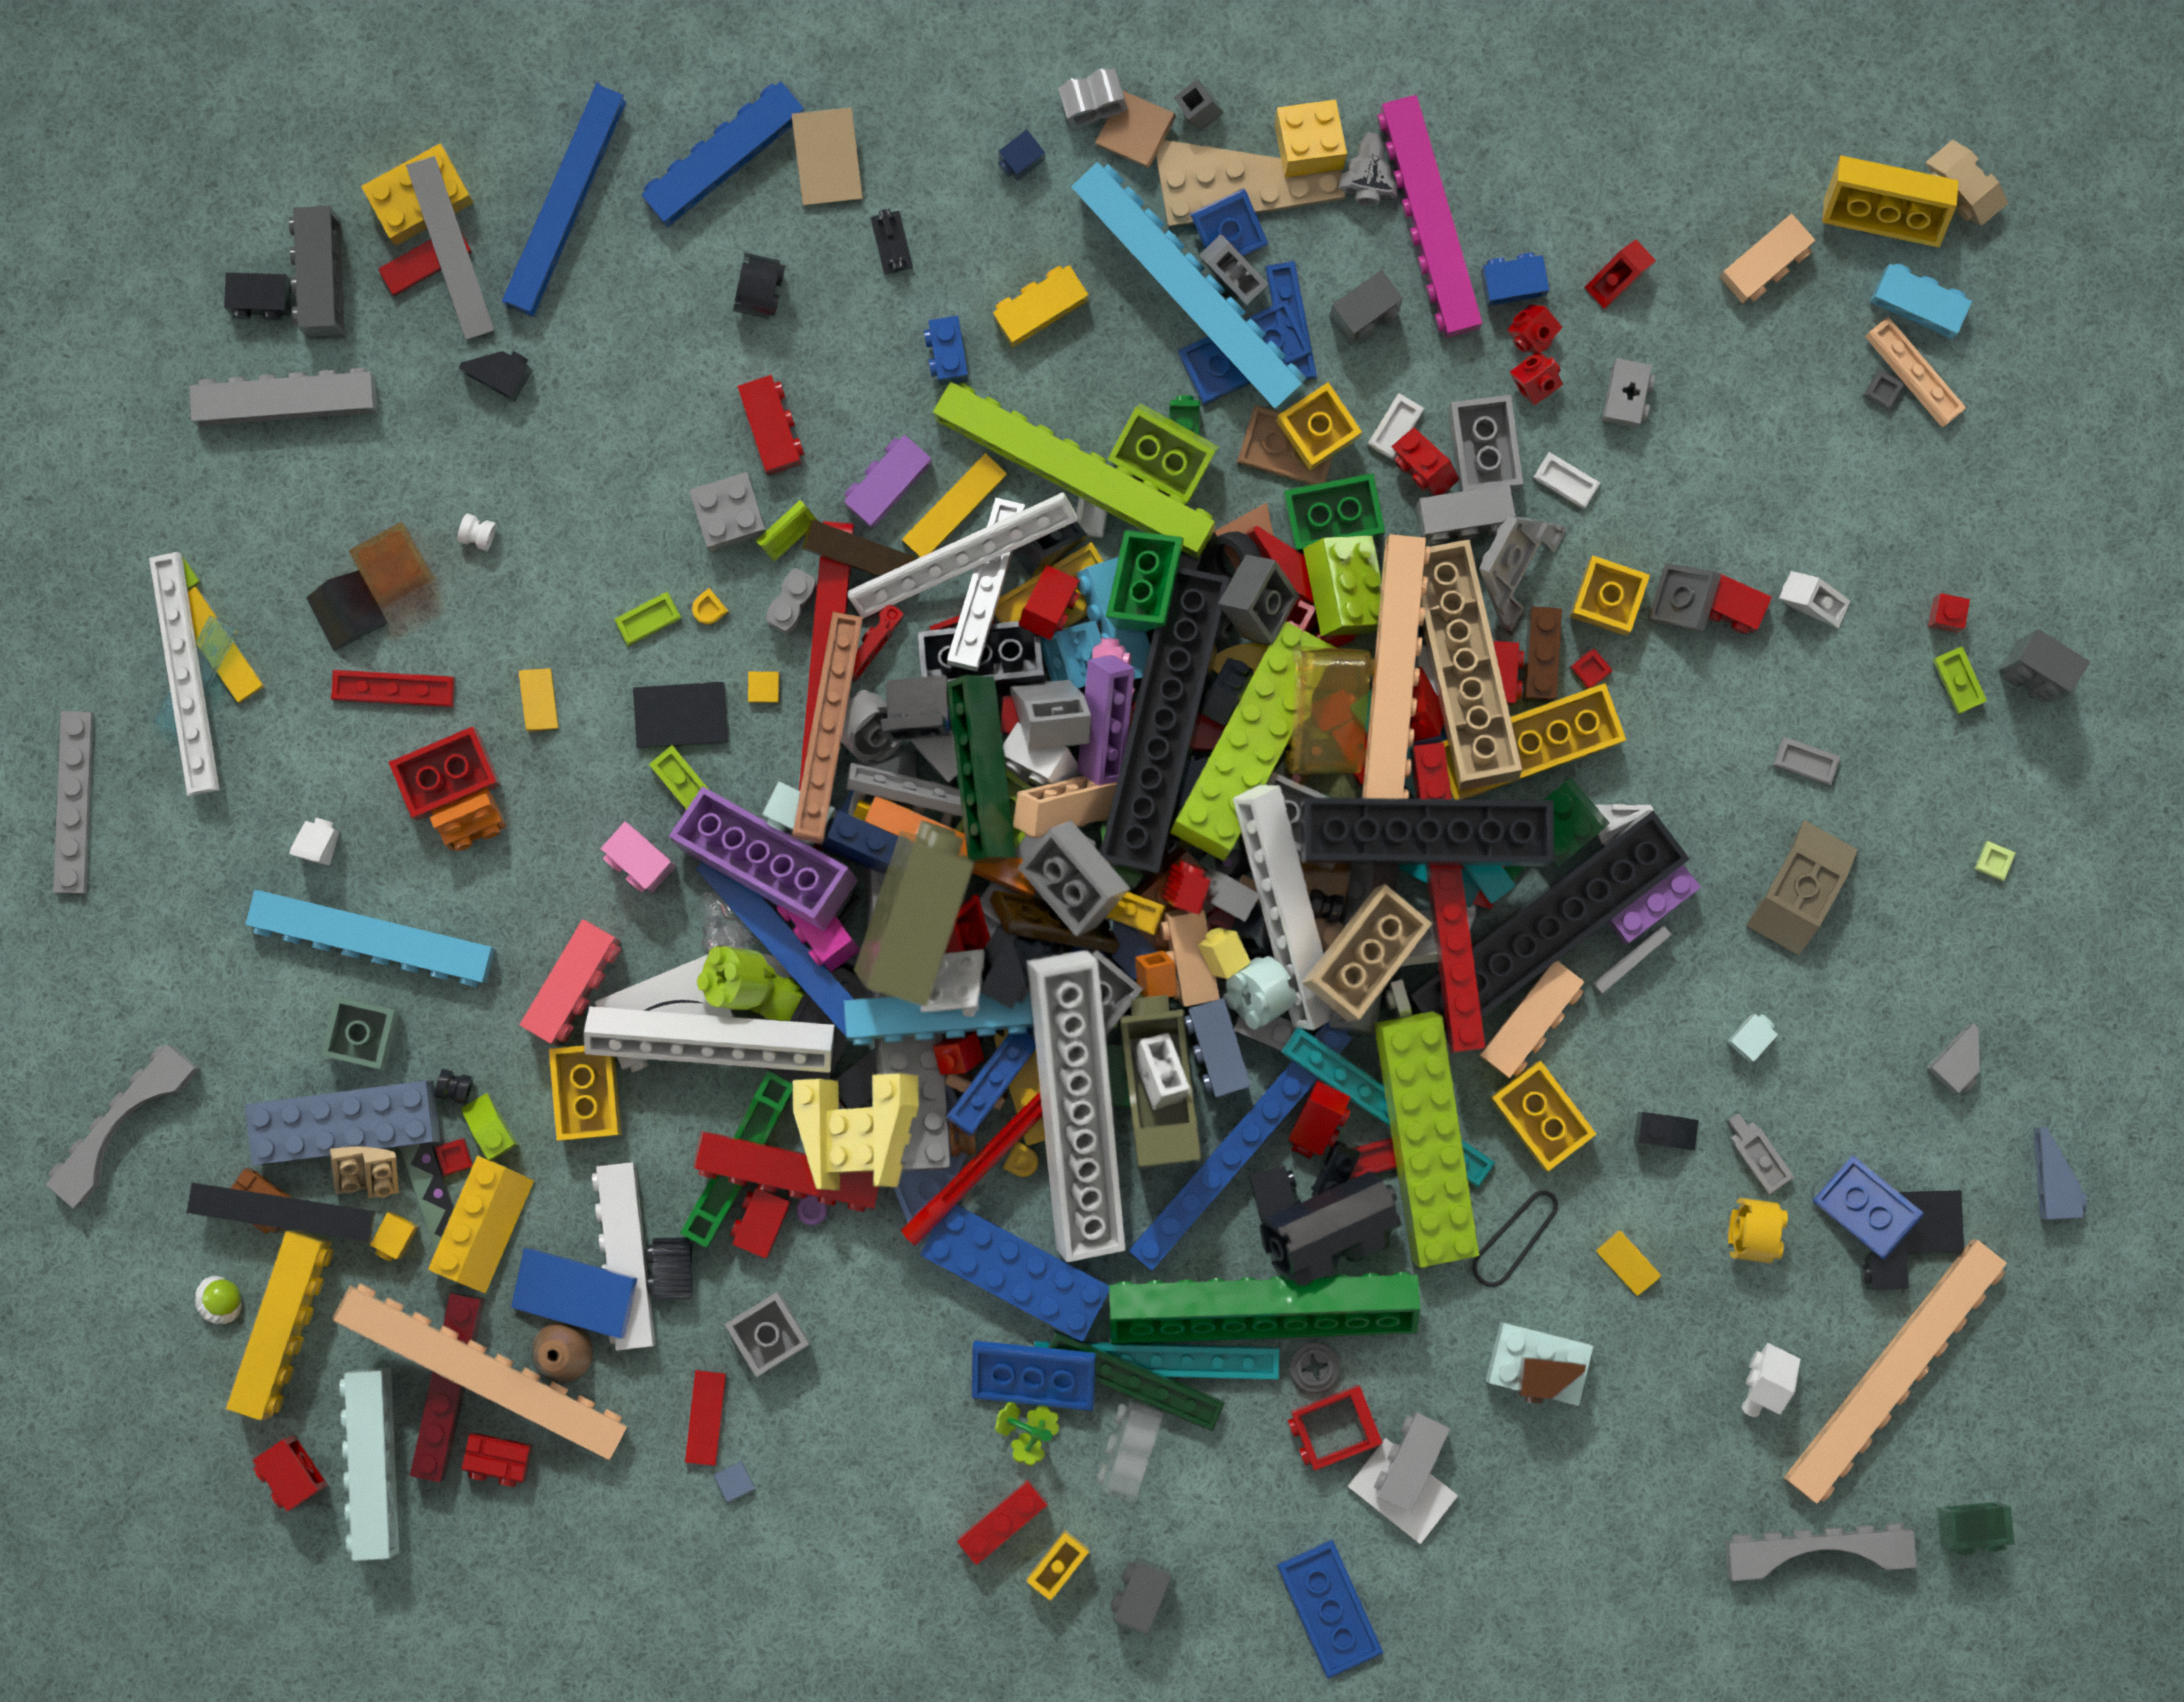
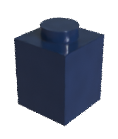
M1027 129L998 151L999 159L1001 160L998 162L999 167L1007 177L1013 175L1017 181L1046 160L1045 151Z

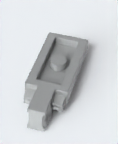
M1735 1114L1726 1120L1735 1132V1135L1730 1137L1734 1147L1768 1195H1771L1795 1178L1760 1127H1757L1754 1122L1747 1125L1740 1114Z

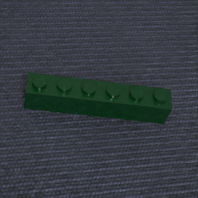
M965 675L946 683L967 857L974 863H999L1015 858L1016 852L995 680L993 676Z

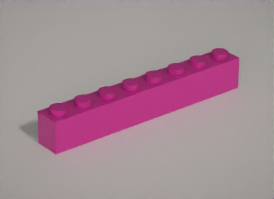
M1417 94L1383 103L1380 109L1381 114H1377V121L1380 131H1386L1389 141L1385 143L1387 157L1389 161L1394 160L1397 171L1393 172V177L1397 189L1402 188L1405 199L1401 200L1402 209L1405 217H1410L1413 228L1409 229L1413 245H1418L1421 256L1418 257V264L1421 274H1427L1430 285L1426 286V292L1429 302H1435L1438 314H1434L1438 332L1443 331L1445 339L1479 330L1483 324Z

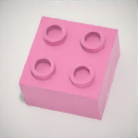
M624 822L600 848L606 853L603 859L619 873L624 869L629 874L625 879L641 892L646 889L653 893L676 867L672 861L627 822Z

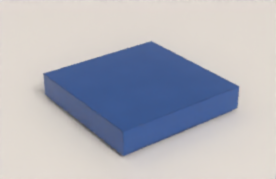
M1244 188L1190 213L1204 249L1220 234L1242 256L1269 244Z

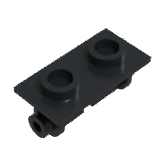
M880 210L878 212L879 215L872 216L870 219L884 275L912 269L913 264L900 211Z
M1336 1140L1333 1147H1330L1331 1149L1324 1162L1327 1165L1326 1169H1321L1315 1184L1311 1187L1313 1190L1311 1196L1314 1197L1347 1182L1361 1152L1348 1148L1347 1144Z

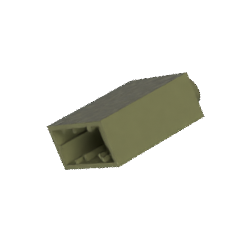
M920 821L916 835L900 830L854 969L867 989L927 1007L974 862L961 851L964 839L956 836L955 831L926 821Z

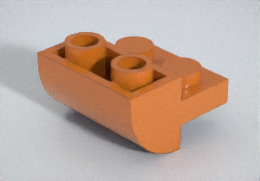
M488 788L432 812L433 816L430 817L434 829L440 833L444 845L450 851L454 849L455 851L465 850L472 846L473 841L482 837L485 840L493 838L501 833V829L506 827L500 810Z

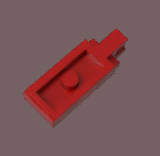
M887 605L879 613L880 623L875 628L870 627L862 637L861 641L864 643L856 653L852 675L853 682H857L891 638L892 632L905 617L904 613L895 606Z

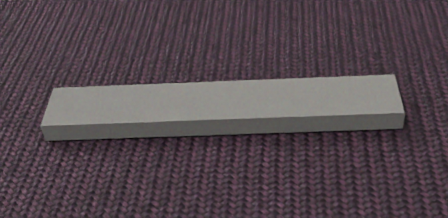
M432 156L407 164L406 167L465 339L494 331L436 157Z

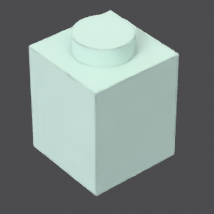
M1752 1014L1729 1038L1727 1043L1748 1062H1754L1778 1034L1773 1030L1775 1025L1766 1016L1761 1014L1758 1017L1756 1014Z

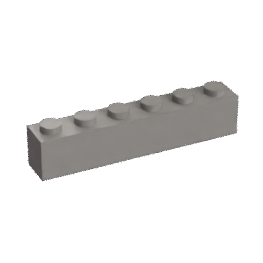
M352 368L348 370L349 373L337 374L335 370H323L318 372L319 376H307L306 373L295 372L288 374V378L277 379L276 375H260L258 380L247 381L245 377L228 378L226 383H216L214 379H203L198 381V385H189L191 421L197 426L378 413L376 378L371 372H367L366 368Z

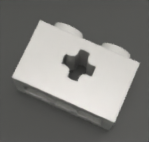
M1169 1033L1140 1040L1132 1055L1153 1110L1182 1103L1190 1087Z

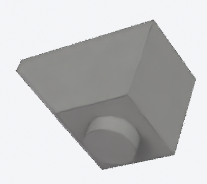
M1968 1024L1927 1067L1952 1093H1960L1961 1090L1966 1093L1977 1082L1975 1076L1980 1071L1979 1028L1975 1024Z

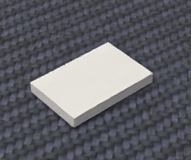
M1384 1438L1383 1444H1380L1347 1486L1421 1544L1458 1495L1432 1474H1429L1411 1513L1377 1497L1378 1489L1374 1488L1375 1482L1381 1471L1387 1472L1391 1461L1387 1460L1393 1443Z

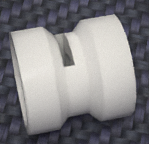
M467 513L461 522L457 541L466 545L475 543L478 549L488 551L496 532V523L486 520L481 524V521L476 516Z

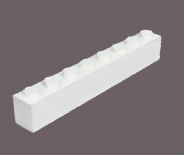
M1258 785L1234 797L1233 801L1257 892L1260 894L1259 900L1274 957L1286 969L1291 978L1287 981L1290 990L1295 988L1296 1001L1293 1007L1289 1009L1292 1025L1294 1028L1300 1027L1314 1030L1330 1021L1332 1008L1304 986L1302 982L1324 955L1322 944L1318 935L1314 912L1311 908L1307 885L1304 881L1280 786Z
M589 1007L584 1029L585 1054L830 1073L834 1051V1025Z

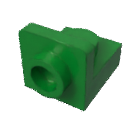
M1190 395L1176 396V400H1170L1169 419L1199 435L1200 401L1194 400V396Z

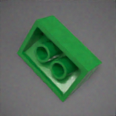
M1124 531L1106 618L1115 628L1146 632L1165 626L1183 546V537Z

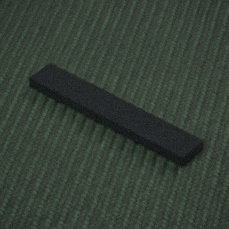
M194 1182L191 1183L186 1212L368 1242L371 1241L375 1211Z

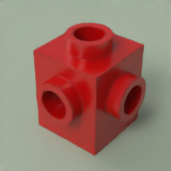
M1529 304L1525 310L1515 316L1513 324L1507 331L1514 339L1513 344L1520 351L1541 354L1551 346L1553 338L1563 327L1545 306Z
M1534 353L1509 371L1518 391L1534 406L1563 386L1558 374L1561 372L1558 363L1552 357L1547 359L1542 353Z

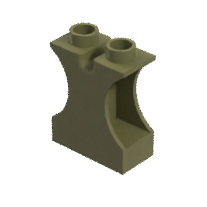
M1168 995L1131 999V1016L1120 1017L1119 1022L1137 1166L1201 1159L1188 1066L1183 1010L1169 1011ZM1169 1033L1190 1089L1182 1103L1153 1110L1132 1054L1140 1040Z

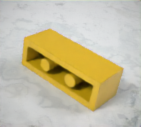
M1070 265L1065 268L1057 266L1046 274L1047 279L1039 284L1034 281L1021 289L1022 294L1013 300L1008 297L995 306L996 310L993 312V318L1012 348L1089 301L1087 291Z

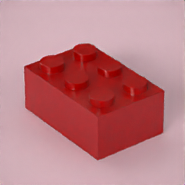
M473 726L388 762L410 816L416 821L432 815V812L482 790L487 788L491 790L501 786L480 733Z

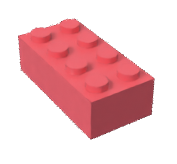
M582 919L519 1025L551 1044L559 1045L562 1041L566 1043L574 1031L575 1027L571 1024L576 1015L582 1016L590 1004V1000L587 999L592 989L597 990L605 979L606 974L603 973V970L607 963L613 964L620 954L622 948L618 945L621 940Z

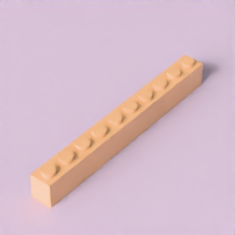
M1389 534L1385 539L1362 798L1408 799V790H1404V779L1410 776L1411 759H1406L1407 747H1412L1414 729H1409L1410 716H1415L1417 704L1416 698H1412L1413 686L1418 685L1419 668H1414L1415 656H1420L1422 648V638L1417 637L1418 625H1423L1425 608L1420 607L1421 595H1425L1427 590V577H1423V566L1428 565L1430 558V547L1425 546L1426 538Z
M1971 1239L1964 1248V1252L1960 1253L1783 1478L1816 1504L1820 1500L1824 1502L1834 1491L1835 1487L1832 1484L1839 1475L1844 1477L1851 1470L1854 1464L1851 1460L1858 1451L1863 1453L1869 1447L1873 1440L1870 1436L1877 1427L1882 1429L1888 1423L1892 1416L1889 1412L1895 1404L1901 1405L1907 1399L1911 1392L1908 1388L1914 1380L1920 1381L1929 1370V1366H1927L1933 1356L1939 1357L1948 1346L1946 1340L1951 1333H1958L1967 1322L1966 1314L1971 1308L1975 1310L1982 1304L1986 1298L1985 1290L1990 1284L1994 1286L2000 1281L2005 1273L2002 1269L2007 1263L1979 1240Z
M359 1284L357 1288L349 1286L332 1318L335 1322L608 1460L611 1459L627 1428L620 1422L622 1416L608 1409L605 1410L604 1414L593 1409L595 1403L581 1395L576 1400L566 1395L567 1388L553 1381L550 1386L540 1382L541 1375L528 1368H524L523 1372L513 1368L514 1362L498 1353L495 1358L485 1354L486 1347L473 1340H470L468 1344L463 1343L457 1339L459 1335L457 1332L445 1326H442L441 1330L430 1326L431 1319L418 1312H415L413 1316L402 1312L404 1307L402 1304L388 1297L385 1302L375 1298L376 1291L363 1284Z

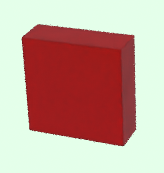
M1595 648L1591 649L1569 667L1587 689L1593 688L1613 671Z
M465 1138L435 1147L443 1176L473 1167Z

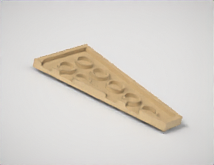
M1168 140L1163 141L1156 155L1168 228L1193 224L1190 213L1243 188L1246 190L1256 214L1344 200L1346 197L1345 192L1339 189L1341 170L1285 178L1281 158Z

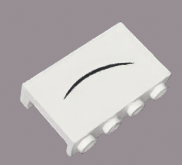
M709 955L595 1001L596 1006L602 1008L734 1017L731 1009L716 1008L710 1005L705 999L703 991H700L697 987V977L702 973L704 963ZM617 1057L623 1070L630 1068L632 1073L648 1067L647 1061L651 1060Z

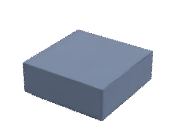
M743 1461L714 1474L726 1502L755 1489Z

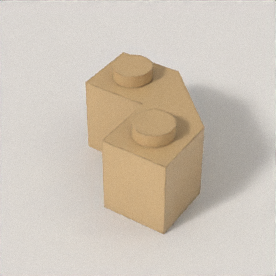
M1951 140L1925 163L1931 175L1959 180L1957 211L1964 220H1972L1982 226L2004 208L2008 201L1998 180L1992 174L1988 177L1985 176L1984 172L1977 167L1976 162L1979 160L1970 149Z

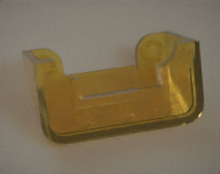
M1295 646L1293 661L1297 662L1296 670L1300 672L1294 673L1296 688L1292 738L1289 739V746L1293 750H1290V752L1286 751L1285 767L1291 774L1361 773L1362 767H1365L1367 749H1364L1369 681L1370 677L1375 676V658H1371L1368 650Z

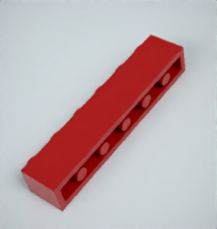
M701 1130L693 1162V1168L699 1170L698 1175L712 1179H716L717 1174L729 1176L728 1182L746 1186L747 1181L759 1183V1189L776 1192L777 1187L789 1190V1196L806 1199L807 1194L818 1196V1202L833 1206L836 1205V1201L848 1203V1209L865 1212L866 1207L874 1209L879 1186H874V1171L840 1173V1190L816 1189L807 1155L804 1153Z

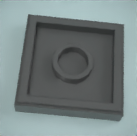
M1665 563L1648 620L1656 624L1704 632L1721 574L1716 571Z

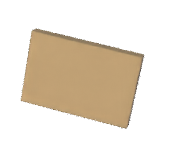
M852 107L793 113L792 122L803 205L863 199Z

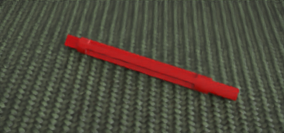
M1039 1091L939 1194H936L900 1231L910 1243L916 1246L952 1210V1207L1043 1116L1041 1092Z

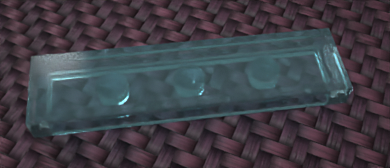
M209 616L196 640L204 695L238 633V630L213 616ZM169 691L153 722L178 736L171 692Z

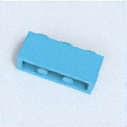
M1889 264L1881 275L1870 303L1953 339L1958 334L1972 301L1966 298L1965 293L1957 289L1950 288L1947 290L1938 286V281L1927 276L1920 278L1911 274V270L1904 265L1894 264L1893 266Z

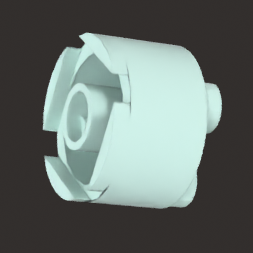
M1258 956L1251 960L1249 965L1227 979V993L1224 994V1000L1230 1009L1236 1010L1251 1029H1257L1292 1008L1296 1001L1295 988L1290 990L1287 981L1291 978L1286 969L1277 960L1269 956L1265 958Z

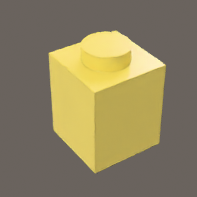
M1215 928L1206 934V938L1197 944L1212 976L1228 979L1251 963L1236 931Z

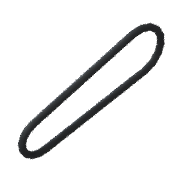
M1543 1190L1535 1192L1479 1251V1256H1476L1473 1260L1472 1270L1480 1283L1485 1286L1495 1287L1503 1284L1510 1277L1558 1211L1557 1198L1552 1193ZM1540 1195L1550 1197L1554 1204L1551 1214L1505 1276L1496 1282H1487L1482 1279L1477 1271L1479 1258L1536 1197Z

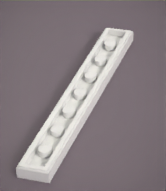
M1064 492L859 585L848 591V598L861 617H868L883 610L887 605H894L1078 521L1077 514Z
M174 552L151 557L149 561L187 796L219 791L182 554Z

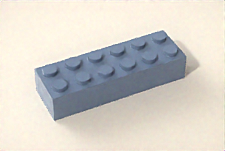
M418 1081L245 1104L252 1165H266L331 1156L330 1149L341 1147L387 1149L441 1142L434 1081Z

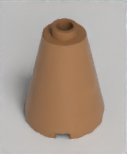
M560 1321L545 1326L537 1334L532 1345V1360L536 1369L542 1376L553 1382L565 1383L578 1379L587 1371L592 1361L593 1348L589 1335L581 1327ZM554 1350L559 1353L558 1359L554 1356Z

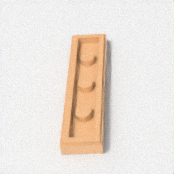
M1889 316L1865 335V338L1942 428L1966 409L1963 403Z

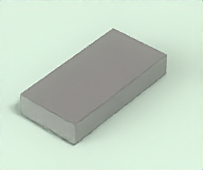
M1782 737L1772 766L1830 786L1841 756Z

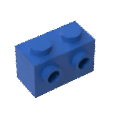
M1531 252L1516 256L1517 260L1505 261V258L1488 260L1487 265H1483L1481 270L1487 307L1546 297L1549 292V285L1543 255L1535 256Z
M958 315L928 320L930 329L924 330L926 347H933L934 359H929L931 377H938L939 386L947 385L950 381L952 383L969 381Z

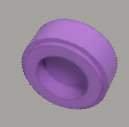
M807 1195L806 1199H800L797 1204V1216L807 1225L819 1224L827 1215V1204L818 1202V1196Z

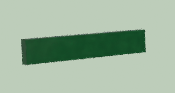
M1055 1330L1048 1346L1051 1349L1096 1353V1383L1212 1432L1225 1405V1402L1059 1331Z

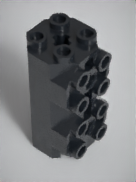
M1369 1171L1266 1218L1264 1223L1259 1226L1263 1248L1266 1254L1273 1253L1276 1260L1271 1263L1274 1269L1286 1280H1294V1284L1298 1286L1308 1285L1313 1280L1336 1272L1340 1256H1346L1348 1261H1360L1367 1255L1389 1247L1391 1232L1401 1226V1219L1395 1201H1397L1396 1192L1390 1184L1385 1185L1376 1173Z

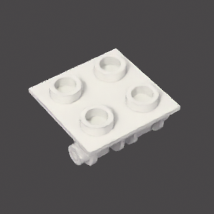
M977 950L944 954L927 1007L921 1005L920 1012L962 1009L963 1015L968 1017L974 1016L975 1012L979 1010L978 997L981 994L979 991L983 982L981 975L985 967L983 962L985 951Z

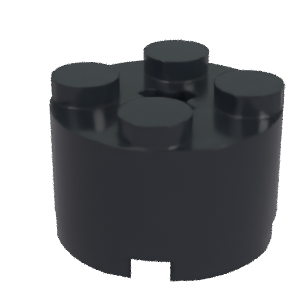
M745 252L743 261L748 263L743 262L734 300V302L740 304L734 303L732 312L768 319L769 315L775 316L779 295L774 294L775 286L781 287L786 265L780 264L778 259Z

